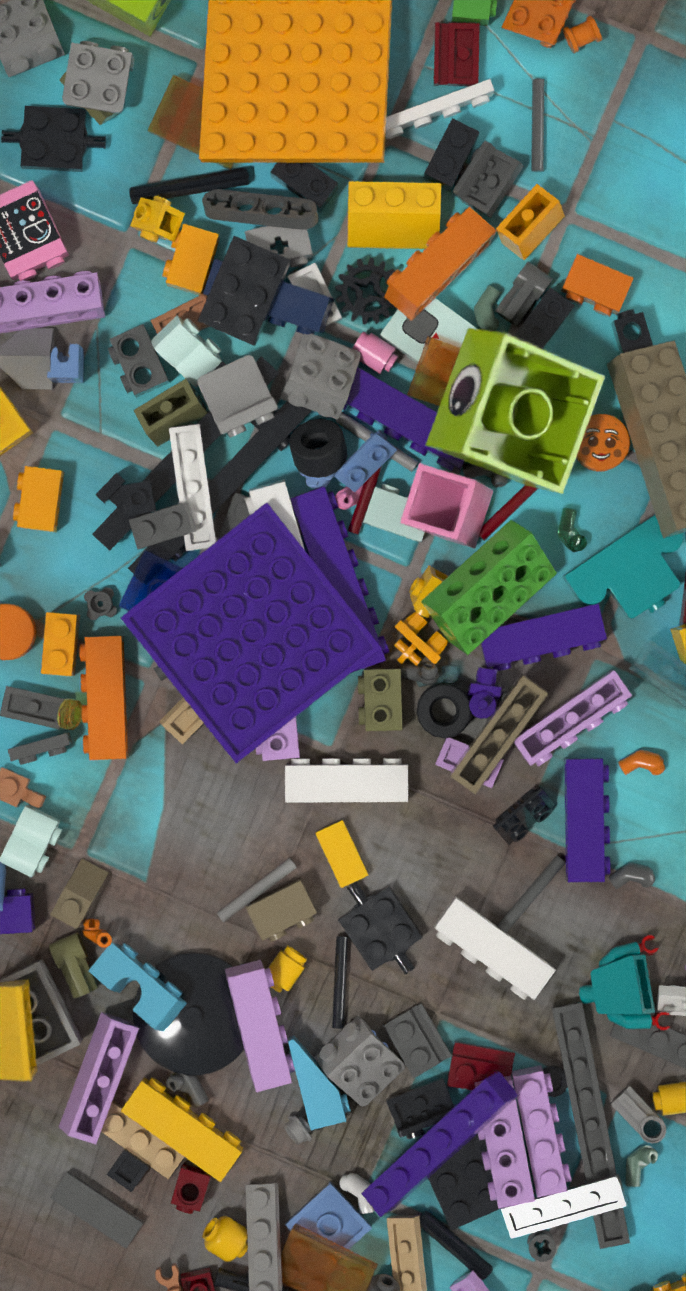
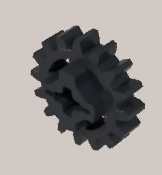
M370 258L368 265H364L361 259H357V268L354 269L348 264L346 268L349 274H339L338 278L344 283L343 285L335 286V291L342 293V296L336 298V302L345 303L341 312L343 314L349 311L352 312V322L361 317L363 325H367L368 319L373 318L374 323L377 325L379 324L380 315L387 319L390 318L389 308L397 310L384 297L385 293L380 288L381 279L384 278L387 282L389 277L395 272L394 269L388 272L384 270L386 262L382 261L379 266H375L374 259ZM362 272H372L369 277L364 279L355 277ZM369 285H373V292L377 296L369 295L367 299L363 298V291L360 287L367 288ZM348 288L356 294L357 300L354 306L348 298ZM374 304L382 306L378 310L365 312L367 306Z

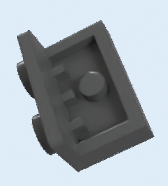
M485 140L481 147L477 148L473 153L471 163L465 172L456 180L453 193L462 203L491 218L524 166L520 161L497 150L490 142Z

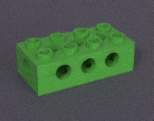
M510 520L421 602L446 639L462 652L469 655L557 573L533 534L513 520Z

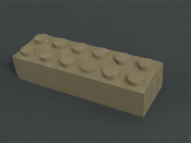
M674 340L619 354L607 363L663 538L686 532V374Z

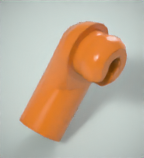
M643 749L618 762L625 775L639 767L649 770L652 775H660L665 770L664 759L659 754Z
M85 919L83 922L84 930H82L84 937L102 948L110 946L112 937L106 930L99 928L100 921L98 919Z

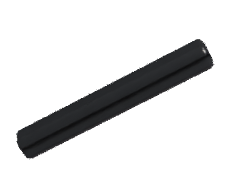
M239 168L135 186L129 189L132 204H138L140 198L153 200L154 196L169 199L209 192L214 189L245 186L250 183L247 168Z

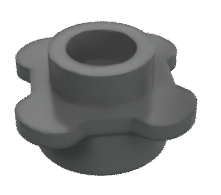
M106 587L99 592L89 590L85 593L84 599L87 601L89 609L87 616L89 619L97 620L100 616L113 617L116 615L117 608L113 605L112 600L114 591L111 588ZM99 601L103 602L102 607L98 606Z

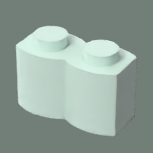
M176 316L151 340V343L161 357L193 386L197 387L199 377L214 371L222 362L219 355L221 349L210 338L206 340L198 335L200 332L199 328L189 318L182 320L179 316Z
M26 805L3 850L0 862L30 877H33L36 871L42 873L49 859L44 854L49 844L55 846L62 832V829L58 828L60 820Z

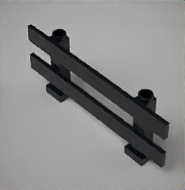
M262 356L256 361L266 386H268L279 372ZM222 361L214 370L223 367L226 364ZM286 401L274 414V418L259 425L256 420L250 422L258 432L208 483L212 515L276 447L282 451L290 443V433L312 410L302 406H294ZM210 411L197 423L200 424L203 453L221 435ZM172 450L142 481L151 480L155 503L176 482ZM115 473L95 494L103 503L110 500L117 507L92 533L109 551L131 529L130 519L150 513L125 517L120 486L126 481L118 473ZM184 536L147 547L128 569L146 585L170 559L176 562L186 552Z

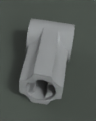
M630 1085L623 1089L610 1103L647 1143H658L665 1137L666 1125L663 1119L656 1114ZM650 1120L657 1121L660 1124V1131L654 1136H649L643 1131L645 1123Z

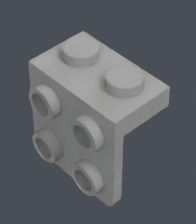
M10 0L0 4V60L8 78L65 55L43 0Z
M80 41V44L71 43L62 96L64 104L116 114L121 113L124 109L129 73L134 68L135 58L133 53L128 52L129 49L120 46H111L110 49L98 47L99 44L90 41Z
M312 333L303 334L280 399L288 401L294 406H302L318 412L324 417H332L338 420L350 393L361 357L360 352Z
M250 355L199 377L197 381L220 434L228 433L229 438L246 431L244 425L256 420L259 425L274 418L273 411L278 409L254 358Z
M357 1016L351 1023H348L314 1057L326 1076L360 1106L368 1105L405 1069L404 1062L375 1036L360 1016Z

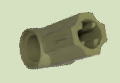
M78 932L49 944L55 964L58 969H62L73 998L81 997L99 988L95 977L89 972L88 954Z

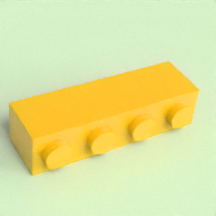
M143 1077L123 1105L121 1112L221 1182L242 1153L243 1147L239 1145L241 1140L229 1131L225 1133L219 1131L214 1127L216 1122L206 1114L201 1113L198 1116L189 1109L191 1104L182 1097L176 1095L173 1098L165 1092L166 1087L157 1079L151 1077L148 1080Z

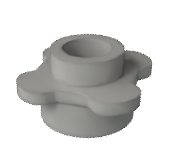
M289 1116V1122L284 1125V1129L293 1142L297 1145L303 1141L310 1142L312 1138L309 1135L311 1130L308 1123L302 1117Z

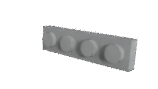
M278 1184L245 1185L249 1291H282Z

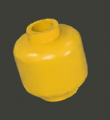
M225 1215L218 1219L213 1218L205 1227L202 1238L205 1240V1249L225 1262H230L236 1257L241 1258L247 1252V1228Z

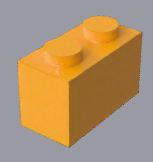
M536 184L498 225L496 230L501 243L522 260H525L565 215L560 201Z
M183 224L182 230L178 231L175 242H172L171 245L172 248L176 249L173 259H167L162 277L167 278V286L199 296L202 295L220 240L219 234Z
M25 466L24 472H19L17 490L22 491L20 503L15 502L13 521H18L17 527L57 533L64 479L63 471Z
M46 612L41 674L75 676L80 615Z

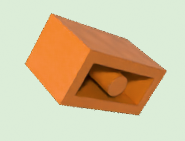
M577 254L561 292L566 293L565 298L579 305H582L583 301L594 305L593 310L595 312L610 317L611 313L615 315L619 313L634 278Z

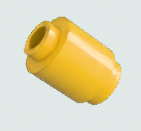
M288 945L284 951L280 950L268 967L274 982V986H271V988L279 993L283 989L289 992L306 968L304 964L307 958Z
M686 1082L658 1085V1092H653L655 1111L661 1110L662 1116L686 1113Z

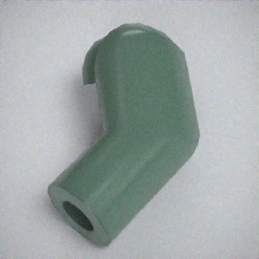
M488 285L475 304L474 314L477 325L481 330L494 332L499 326V321L494 316L492 306L501 293Z
M648 1145L640 1146L627 1157L626 1186H640L641 1170L658 1160V1153L654 1148Z

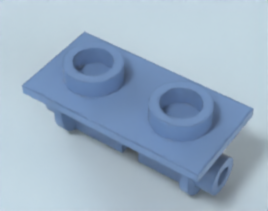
M378 430L376 433L372 432L370 434L371 437L333 475L354 492L397 451V448L386 440L387 436L381 430Z

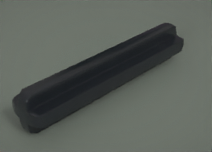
M425 1210L419 1216L420 1227L469 1270L474 1271L481 1280H485L491 1274L492 1266L429 1211Z

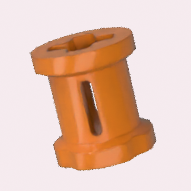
M591 15L586 17V21L572 28H563L565 39L574 54L584 45L593 41L597 43L602 41L600 30Z

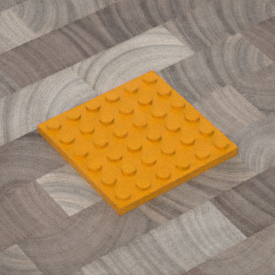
M209 0L199 151L200 161L228 163H384L392 0Z

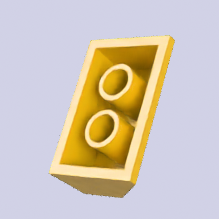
M349 181L347 248L426 249L428 247L426 243L437 231L440 232L441 183Z
M29 980L0 982V1080L29 1081L37 1073Z

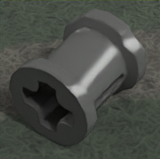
M544 1229L533 1232L528 1236L529 1252L535 1260L546 1262L553 1258L556 1252V1243L548 1230ZM545 1239L548 1248L542 1247L540 1251H537L536 1241L542 1243Z

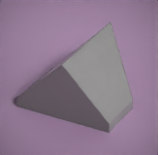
M33 328L20 330L0 346V368L23 390H53V382L47 378V372L51 370L54 329Z

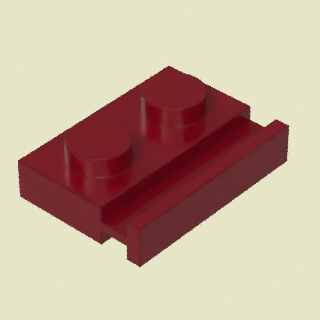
M435 22L434 86H472L478 83L480 23Z
M455 1041L447 1086L473 1091L475 1089L474 1082L484 1081L497 1072H500L503 1077L511 1076L515 1052Z

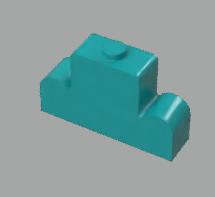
M653 515L562 577L575 597L583 604L594 605L601 602L607 593L606 590H608L628 619L637 617L647 609L650 613H653L666 604L663 598L680 587L679 580L661 553L668 554L677 551L683 543V533L663 538L656 515Z

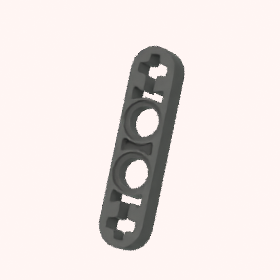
M222 189L211 190L202 199L206 216L213 220L299 230L310 229L319 220L317 206L315 202L309 199ZM243 205H253L250 210H238ZM273 208L282 209V211L277 214L267 213L270 209Z

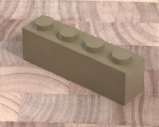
M521 674L451 770L450 777L476 794L548 695L547 691Z

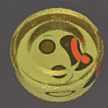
M66 698L59 707L57 722L61 728L74 730L82 720V704L78 700Z

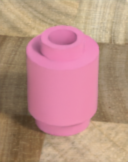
M363 331L352 348L360 352V362L379 374L383 370L389 372L398 359V356L394 354L396 348L373 333L369 335Z

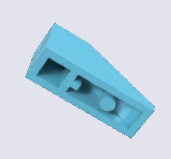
M295 1036L288 1037V1044L310 1130L346 1122V1113L351 1112L347 1094L341 1095L339 1087L326 1076L318 1062Z

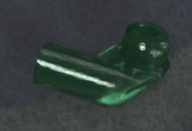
M563 508L557 535L568 550L572 552L582 551L586 548L587 540L574 527L577 510Z

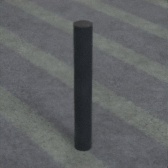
M336 936L332 1028L337 1029L344 1028L348 936Z

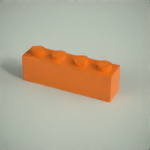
M470 206L462 214L456 212L447 222L446 227L448 228L442 233L439 231L435 232L426 243L428 247L422 253L417 250L406 263L408 266L402 272L399 269L396 270L387 280L386 284L389 287L384 297L409 320L412 321L491 244L497 230Z
M124 636L85 637V643H81L79 647L80 662H86V674H81V692H87V705H82L83 723H88V735H83L84 754H89V760L127 759L128 734Z

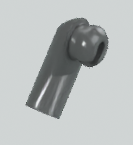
M628 863L608 877L616 890L629 881L640 883L645 888L652 886L655 882L653 870L646 865Z
M174 1072L168 1077L166 1081L168 1089L172 1092L189 1093L195 1107L209 1101L197 1076Z

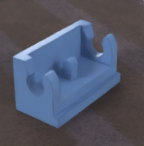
M70 344L68 357L64 356L62 352L59 353L58 348L54 347L51 352V370L47 372V378L53 383H84V349L79 344Z

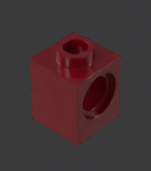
M182 1163L171 1204L176 1205V1209L184 1213L193 1214L194 1210L200 1212L211 1175L199 1167ZM187 1183H192L197 1186L199 1193L195 1197H188L183 1193L182 1187Z

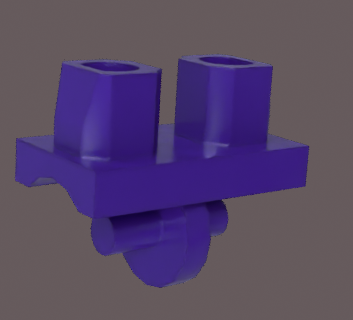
M478 668L475 684L471 683L468 687L467 696L472 697L469 703L470 711L477 718L486 719L490 717L496 709L495 700H498L501 696L502 687L495 686L497 670Z

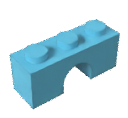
M111 943L89 969V972L109 990L121 993L128 983L136 980L141 986L142 994L139 1002L132 1010L152 1028L164 1032L187 1004L180 997L182 991L169 981L166 984L158 978L160 972L151 964L145 962L143 965L136 959L138 953L129 945L123 943L121 946Z

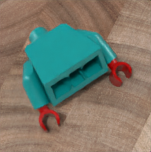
M647 935L639 944L631 942L612 948L599 961V968L591 971L592 984L580 986L579 996L582 1003L595 1002L598 1014H606L609 1021L626 1029H650L651 1026H655L660 1030H668L670 1026H660L658 1018L661 1015L669 1016V1013L660 1011L654 1016L649 1014L655 1013L645 955H653L659 948L648 950L645 947V942L651 941L655 937Z

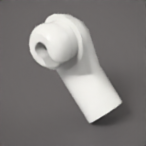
M355 1173L343 1175L339 1185L343 1191H348L358 1197L359 1212L362 1214L374 1212L375 1210L361 1194L371 1184Z

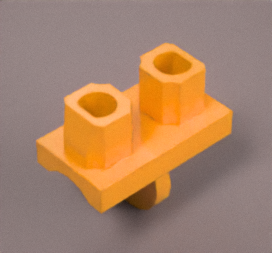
M417 612L411 614L403 622L400 620L394 626L412 643L409 647L401 639L395 643L394 646L403 653L397 661L402 664L408 658L417 666L422 660L414 652L417 648L433 664H436L441 659L439 655L443 652L448 641L437 631L426 643L416 634L428 622Z

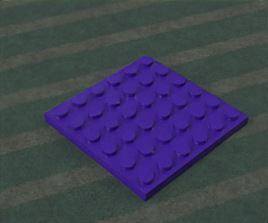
M267 502L120 617L236 764L382 649Z

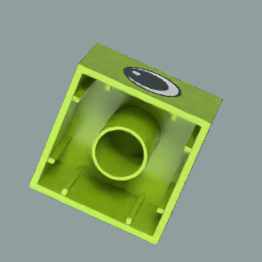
M468 328L426 446L523 485L563 494L605 376L507 334Z

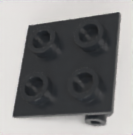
M542 788L530 789L521 797L524 801L523 804L517 800L516 802L519 807L516 810L510 806L511 814L506 810L495 819L497 822L493 827L508 845L513 841L518 842L522 840L533 824L544 821L551 814V809L555 807V804Z

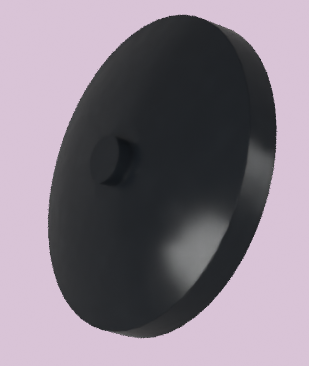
M187 952L169 957L154 967L160 972L158 978L165 984L169 981L182 991L180 997L187 1003L164 1032L152 1028L133 1011V1024L139 1028L137 1038L145 1052L160 1066L179 1074L204 1075L226 1067L244 1050L225 969L234 966L224 959L202 952ZM141 986L136 993L133 1008L141 998Z

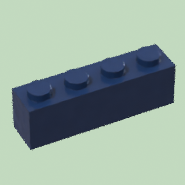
M214 259L203 294L209 295L223 261ZM283 282L268 315L267 322L284 328L286 322L298 325L296 332L302 334H315V332L323 334L335 299Z

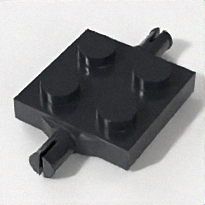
M25 106L24 122L20 131L2 130L1 133L2 143L20 144L22 150L20 166L22 169L83 172V160L87 148L106 149V136L88 135L86 130V109Z
M358 881L353 883V886L347 887V890L357 903L350 912L339 918L338 921L370 969L373 971L385 962L395 960L404 972V975L409 973V970L412 971L415 966H413L405 952L411 945L422 939L423 934L390 885L377 894L366 896Z

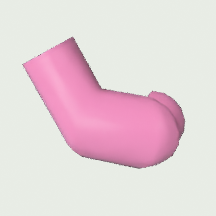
M363 485L356 492L347 486L338 491L335 495L338 507L346 510L356 505Z

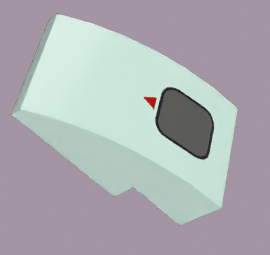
M435 298L412 321L397 310L380 336L383 340L407 355L410 360L445 384H448L467 329L477 328Z

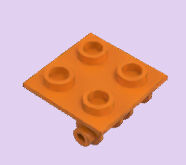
M514 0L502 28L541 41L540 44L551 49L552 45L554 46L557 43V38L562 28H564L565 21L568 19V14L576 0Z

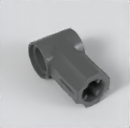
M528 261L513 281V287L503 298L495 312L517 327L534 301H538L553 278Z

